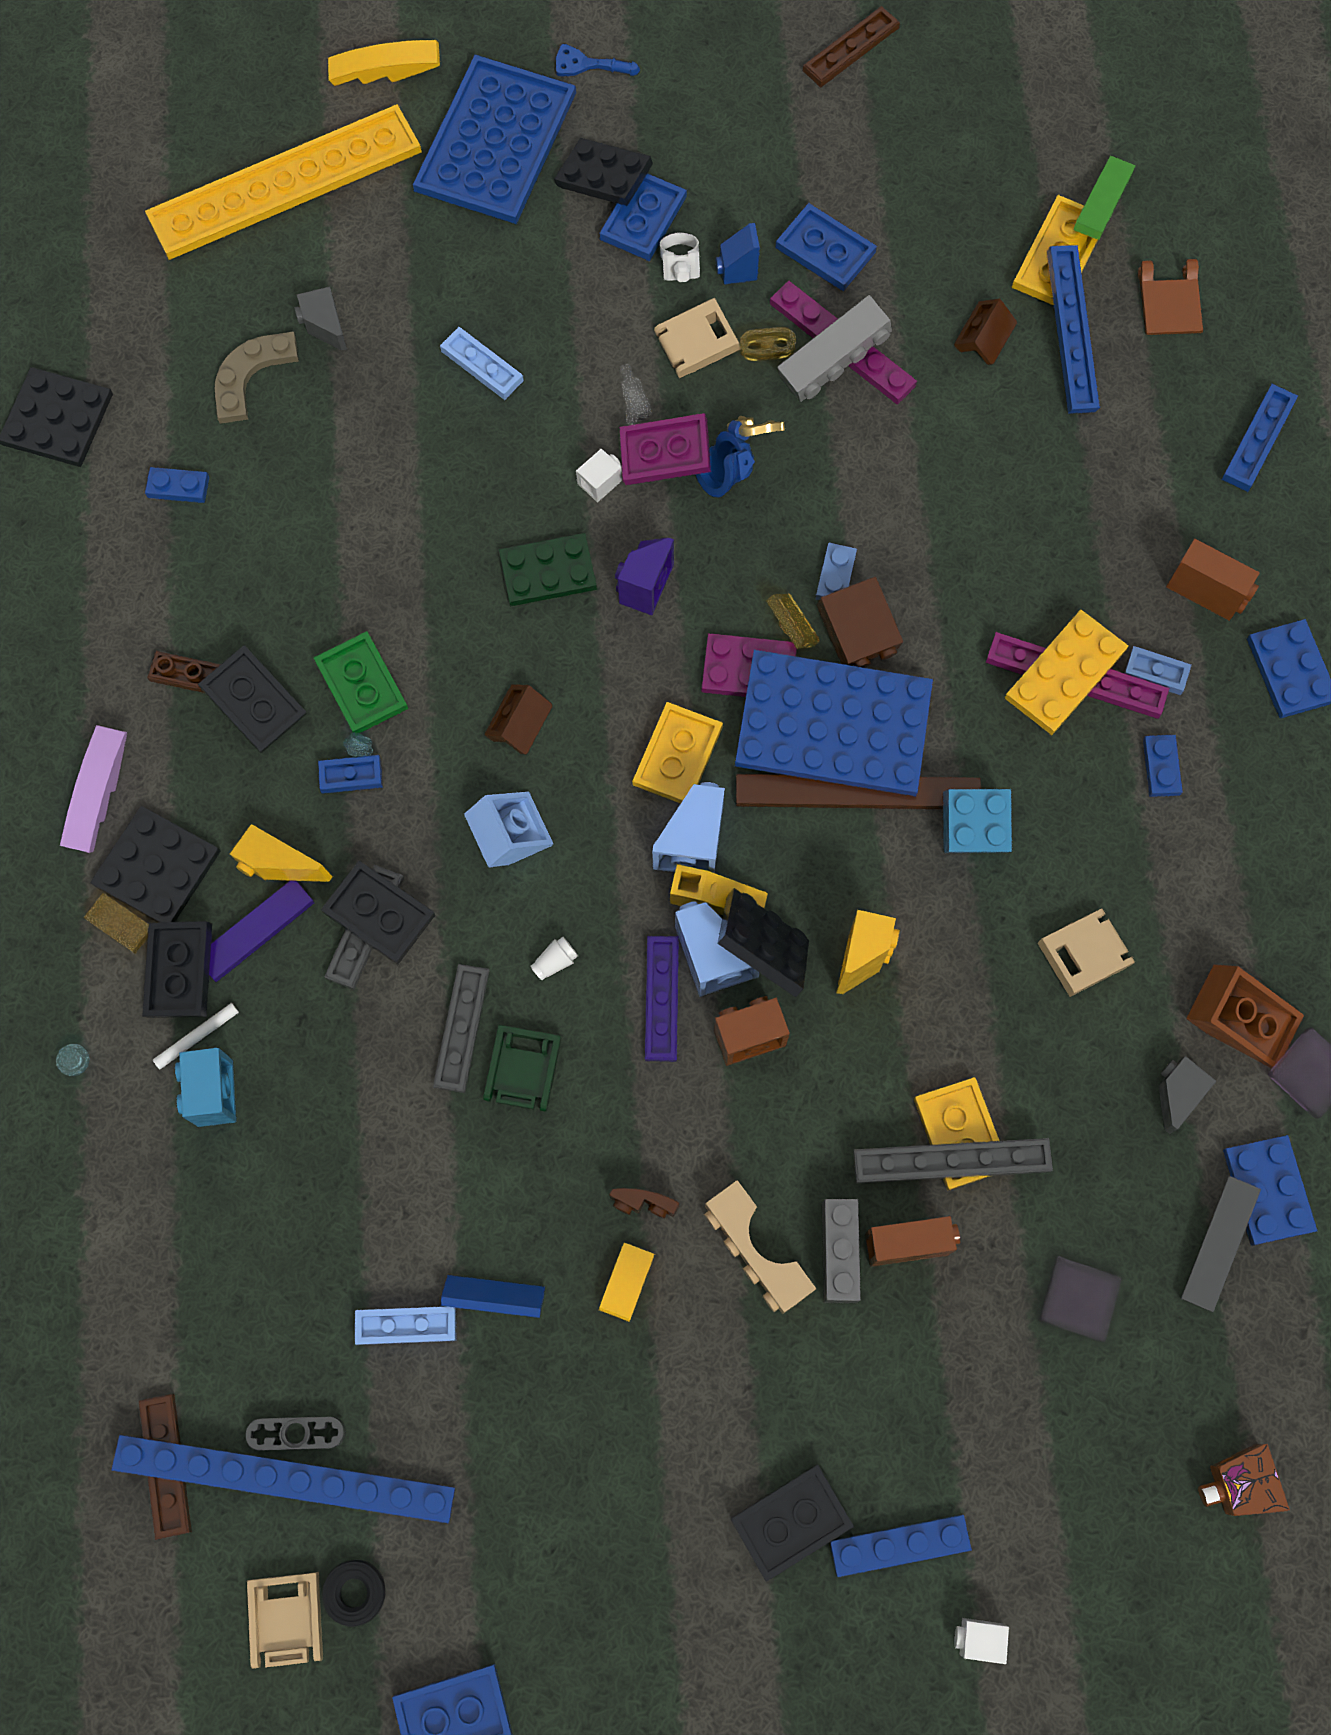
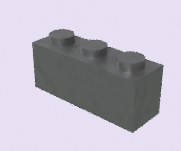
M825 1199L822 1203L824 1303H858L861 1301L858 1199Z

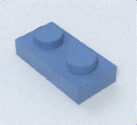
M828 543L816 600L849 587L857 552L856 548Z
M1133 646L1124 674L1170 688L1169 692L1181 695L1192 664Z

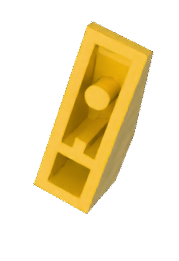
M252 824L230 853L238 862L236 868L249 877L256 874L264 880L329 882L333 877L322 864Z

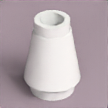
M561 937L558 941L554 939L536 959L535 963L531 965V968L543 980L574 964L573 960L578 957V954L564 937Z

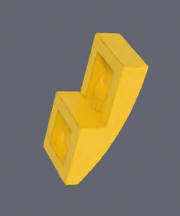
M627 1243L623 1244L601 1301L600 1311L630 1322L655 1254Z

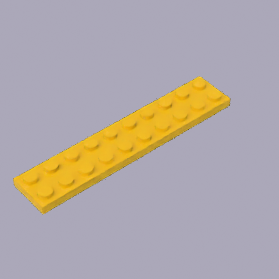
M398 104L145 210V213L168 259L171 260L422 153L421 146Z

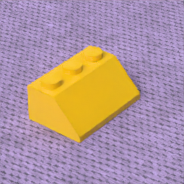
M857 910L848 936L836 993H846L880 972L883 963L889 964L890 956H892L896 948L900 931L899 929H894L896 918Z

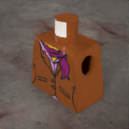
M1254 1444L1211 1465L1210 1469L1215 1482L1198 1486L1199 1495L1204 1506L1207 1507L1222 1502L1226 1515L1240 1516L1290 1510L1268 1444Z

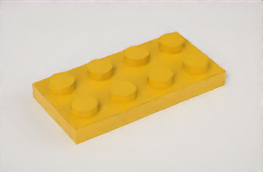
M1057 195L1013 282V289L1054 305L1047 250L1050 246L1078 245L1082 273L1098 241L1095 238L1073 230L1084 205Z
M1080 610L1008 691L1005 699L1049 734L1053 735L1124 654L1128 645L1084 611Z

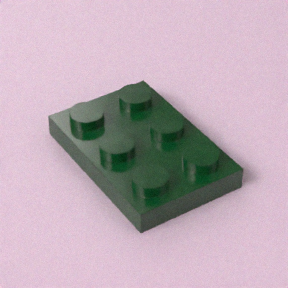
M585 533L499 549L510 607L597 590Z

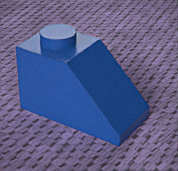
M755 223L748 224L720 245V257H716L715 262L717 274L723 275L724 284L757 280L760 247Z

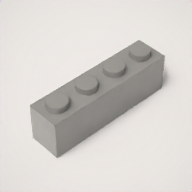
M868 295L777 367L780 378L800 402L806 398H813L819 393L821 386L826 382L839 378L844 372V368L849 364L859 362L865 357L867 350L875 344H882L888 339L890 332H892L890 319L873 298Z

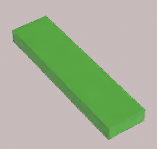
M1113 156L1109 157L1073 230L1100 240L1136 165Z

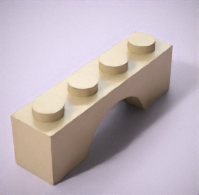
M738 1180L705 1204L708 1212L704 1216L714 1230L720 1227L727 1236V1239L723 1241L734 1257L738 1255L742 1257L747 1264L743 1268L744 1272L754 1285L760 1282L767 1292L763 1295V1298L773 1312L779 1309L784 1314L816 1290V1287L797 1261L786 1264L774 1263L763 1258L755 1250L749 1236V1224L757 1206Z

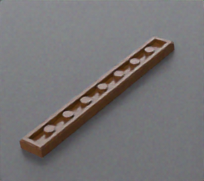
M736 774V806L943 809L944 791L948 789H981V778L920 777L917 795L910 796L790 775Z

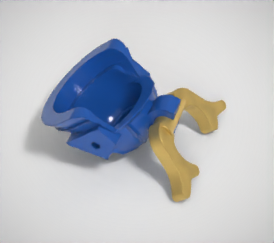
M739 416L737 420H732L728 423L727 431L720 432L716 439V444L709 447L711 472L695 474L704 491L712 497H722L734 484L750 476L755 461L750 444L745 441L753 435L784 431V422L770 420L763 424L754 425L753 417Z

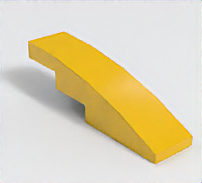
M437 40L384 43L328 57L329 81L334 86L357 78L362 84H367L386 76L391 82H396L440 66L439 43Z

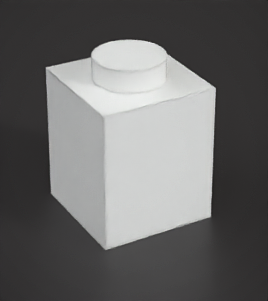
M600 449L576 470L577 484L595 501L599 502L622 481V464L614 455H608L604 450Z
M962 1618V1626H956L955 1648L960 1649L959 1655L964 1659L1006 1664L1009 1627L1003 1623Z

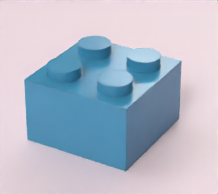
M948 789L944 791V853L1012 852L1011 789Z
M220 1048L179 1052L180 1062L175 1064L176 1079L178 1082H181V1094L177 1095L179 1114H182L183 1118L197 1127L235 1123L233 1059Z

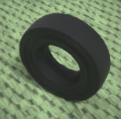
M361 1560L344 1562L335 1567L325 1580L322 1592L325 1610L335 1622L348 1627L363 1625L372 1620L381 1610L385 1600V1583L380 1572L370 1563ZM350 1579L361 1580L367 1588L365 1602L355 1608L347 1606L341 1598L342 1586Z

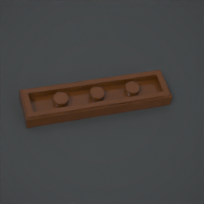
M879 7L803 65V72L821 88L899 29L900 22L885 8Z
M168 1394L140 1400L139 1408L143 1439L181 1444L175 1395ZM148 1476L155 1540L192 1532L186 1482Z

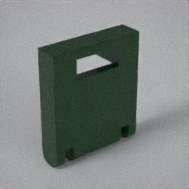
M498 1025L483 1100L490 1102L493 1090L498 1091L496 1103L534 1110L536 1099L539 1098L541 1099L540 1111L547 1112L562 1039L561 1036ZM514 1036L542 1041V1053L512 1048Z

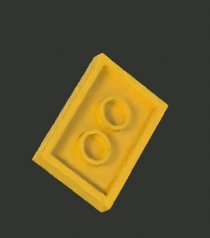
M666 702L632 781L633 786L681 804L693 784H699L723 728V723Z
M975 1077L914 1098L930 1145L999 1141ZM990 1176L944 1178L943 1181L948 1191Z

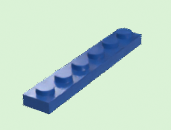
M1078 245L1050 246L1047 250L1068 414L1096 412L1100 406Z

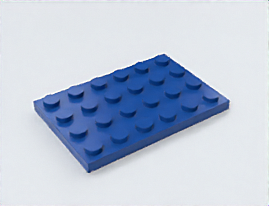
M474 55L413 183L414 192L517 224L576 95V86Z
M754 650L735 766L916 796L918 793L933 679Z

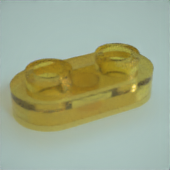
M786 327L748 330L740 338V353L745 359L751 361L786 358L795 351L796 335L791 329ZM783 343V344H785L786 346H785V347H778L777 344ZM750 346H756V347H758V349L753 350V349H750L749 347H750Z

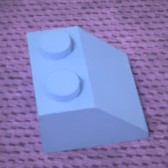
M529 792L485 795L464 813L488 867L510 865L553 845L552 839Z

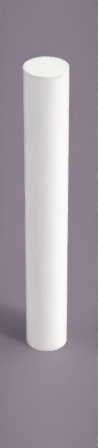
M231 1002L155 1057L153 1062L159 1070L176 1059L179 1056V1052L187 1051L238 1014V1010Z

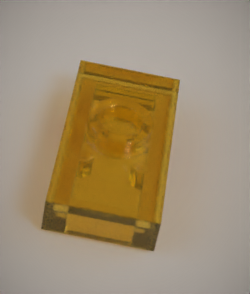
M773 594L766 600L779 620L780 628L788 634L797 649L811 648L820 642L819 637L791 594Z
M102 893L83 917L134 954L137 953L148 938L149 924L104 893Z

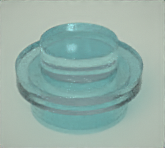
M352 732L349 738L344 739L343 746L347 749L346 752L353 757L371 756L373 752V741L365 735Z
M70 1044L59 1051L56 1064L63 1074L77 1076L87 1069L90 1058L84 1047L78 1044Z

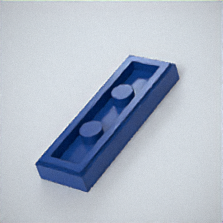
M447 1275L441 1296V1306L540 1318L545 1287Z

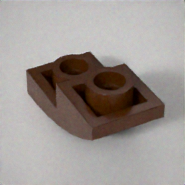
M620 1188L612 1189L609 1194L610 1199L615 1201L613 1207L630 1215L632 1210L639 1214L644 1203L649 1204L647 1210L663 1219H665L667 1214L674 1218L680 1206L679 1202L669 1197L646 1190Z

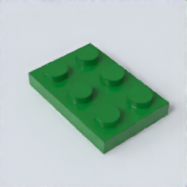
M367 631L314 657L354 736L408 709L402 694Z

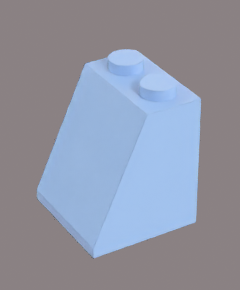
M703 782L700 785L693 784L653 845V869L675 872L676 866L679 864L715 873L725 788H720L719 785L711 782Z
M696 901L682 905L679 908L680 911L675 912V929L699 997L759 977L758 971L717 944L722 918L706 902L698 904Z

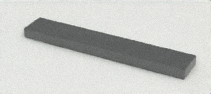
M1049 1138L853 1150L856 1184L1046 1173L1053 1171Z

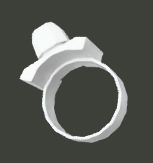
M674 233L665 236L660 241V257L663 260L664 280L687 282L689 279L700 277L698 239L687 233ZM677 244L694 248L688 251L686 255H674L673 252L665 250Z

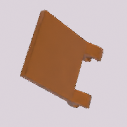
M1188 259L1186 261V265L1182 269L1184 280L1153 281V262L1142 261L1141 267L1138 269V277L1141 284L1146 335L1203 332L1198 285L1199 265L1197 259Z

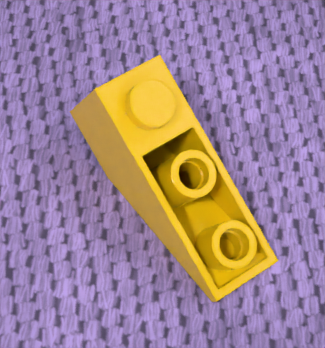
M677 864L670 892V904L682 906L689 902L696 901L698 904L706 902L717 914L723 915L726 898L734 888L741 893H747L752 896L756 903L765 908L768 893L707 870Z

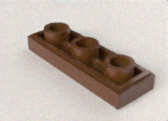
M156 651L147 678L151 682L203 692L198 684L221 664ZM199 671L197 675L191 676L193 672Z

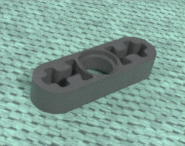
M336 1417L263 1418L251 1422L246 1430V1441L255 1450L335 1448L343 1442L346 1436L344 1423ZM316 1422L314 1429H326L328 1423L332 1422V1428L338 1429V1436H333L330 1443L327 1442V1437L314 1436L315 1444H310L312 1438L310 1423ZM277 1423H282L279 1432L281 1445L276 1444L278 1437L265 1438L264 1444H260L259 1438H254V1432L260 1430L261 1424H264V1428L267 1431L278 1430ZM294 1423L301 1424L305 1429V1437L298 1444L290 1442L287 1437L288 1428Z

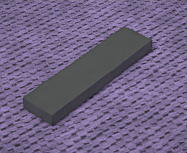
M374 865L372 869L400 888L404 880L403 875ZM345 929L324 978L355 990L373 948Z
M458 964L433 1087L436 1089L466 1093L490 970L487 968Z
M1231 1176L1228 1177L1181 1299L1214 1312L1261 1191L1260 1188Z

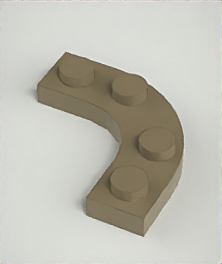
M294 332L261 336L248 340L234 349L225 358L215 380L217 418L220 424L248 420L245 395L246 385L251 376L258 370L271 365L299 361Z

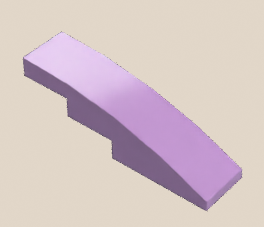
M96 725L75 783L60 846L88 853L94 851L99 824L104 822L106 818L110 793L116 790L127 732Z

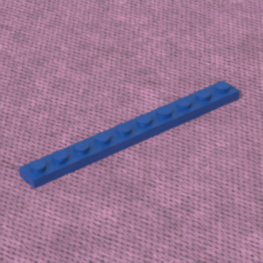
M119 1435L112 1465V1471L443 1523L450 1522L455 1487Z

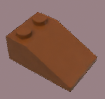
M1214 964L1186 1019L1206 1034L1277 1070L1304 1015L1239 966Z

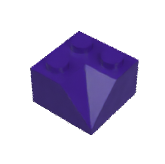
M661 538L641 541L638 549L632 550L628 554L625 563H619L615 574V579L618 580L616 592L619 593V604L653 615L674 566V539Z

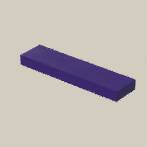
M289 881L211 944L209 975L215 982L219 981L314 904V901L297 881Z
M647 936L645 1061L677 1062L679 936Z

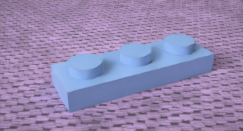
M460 327L440 345L443 354L504 400L524 381L523 375Z
M455 1307L355 1310V1345L456 1341Z

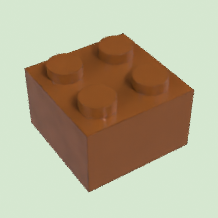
M767 996L760 997L751 1001L749 1007L740 1010L737 1007H730L719 1012L720 1016L715 1018L714 1032L726 1066L787 1045L790 1033L777 997L768 1000Z

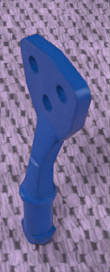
M567 44L560 46L556 56V74L558 76H575L584 71L598 68L611 72L630 74V76L637 75L640 72V67L635 62H624L615 58H588L579 49Z

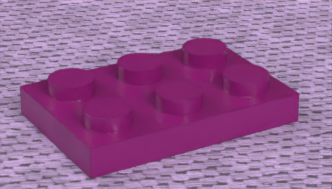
M705 413L620 427L622 474L625 485L711 472L708 425Z
M708 633L702 692L746 697L754 650L796 657L797 642Z

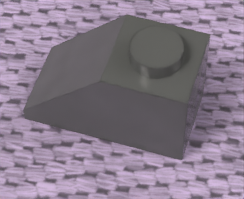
M326 287L297 294L299 306L294 308L299 324L305 323L308 334L341 351L346 350L347 347L331 288Z
M1186 1056L1178 1062L1172 1059L1160 1073L1165 1077L1158 1086L1164 1129L1169 1134L1179 1129L1216 1083L1215 1079Z

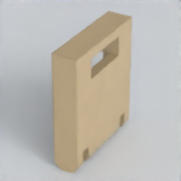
M715 298L681 313L654 328V332L659 337V342L673 369L676 368L675 371L679 378L740 350L739 342ZM716 320H718L725 333L724 336L718 339L710 326Z
M1103 909L1042 938L1038 942L1039 947L1069 997L1135 963L1132 957L1124 961L1121 956L1129 951L1110 920L1099 922L1098 919L1105 915ZM1063 946L1080 972L1074 976H1071L1057 953Z
M319 1572L248 1580L251 1668H260V1652H265V1667L309 1662V1647L312 1646L314 1661H322L323 1646ZM299 1582L298 1596L268 1599V1586Z

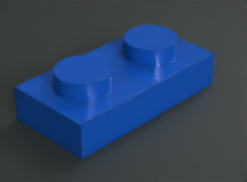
M150 467L145 494L147 498L205 503L209 475L207 472Z
M1176 735L1145 736L1143 745L1149 797L1180 796L1183 791Z
M379 755L318 761L319 784L322 794L383 787L381 758Z

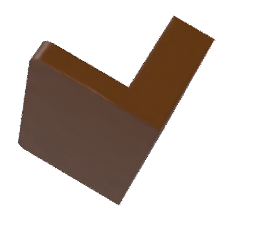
M1000 298L979 301L955 341L954 346L960 352L977 351L987 365H992L1015 328L1017 321Z
M511 684L484 735L493 742H506L520 754L526 755L552 708V703L530 685Z

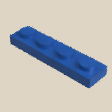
M1271 384L1221 480L1247 492L1250 490L1298 395Z
M964 1515L836 1539L830 1542L837 1577L972 1551Z

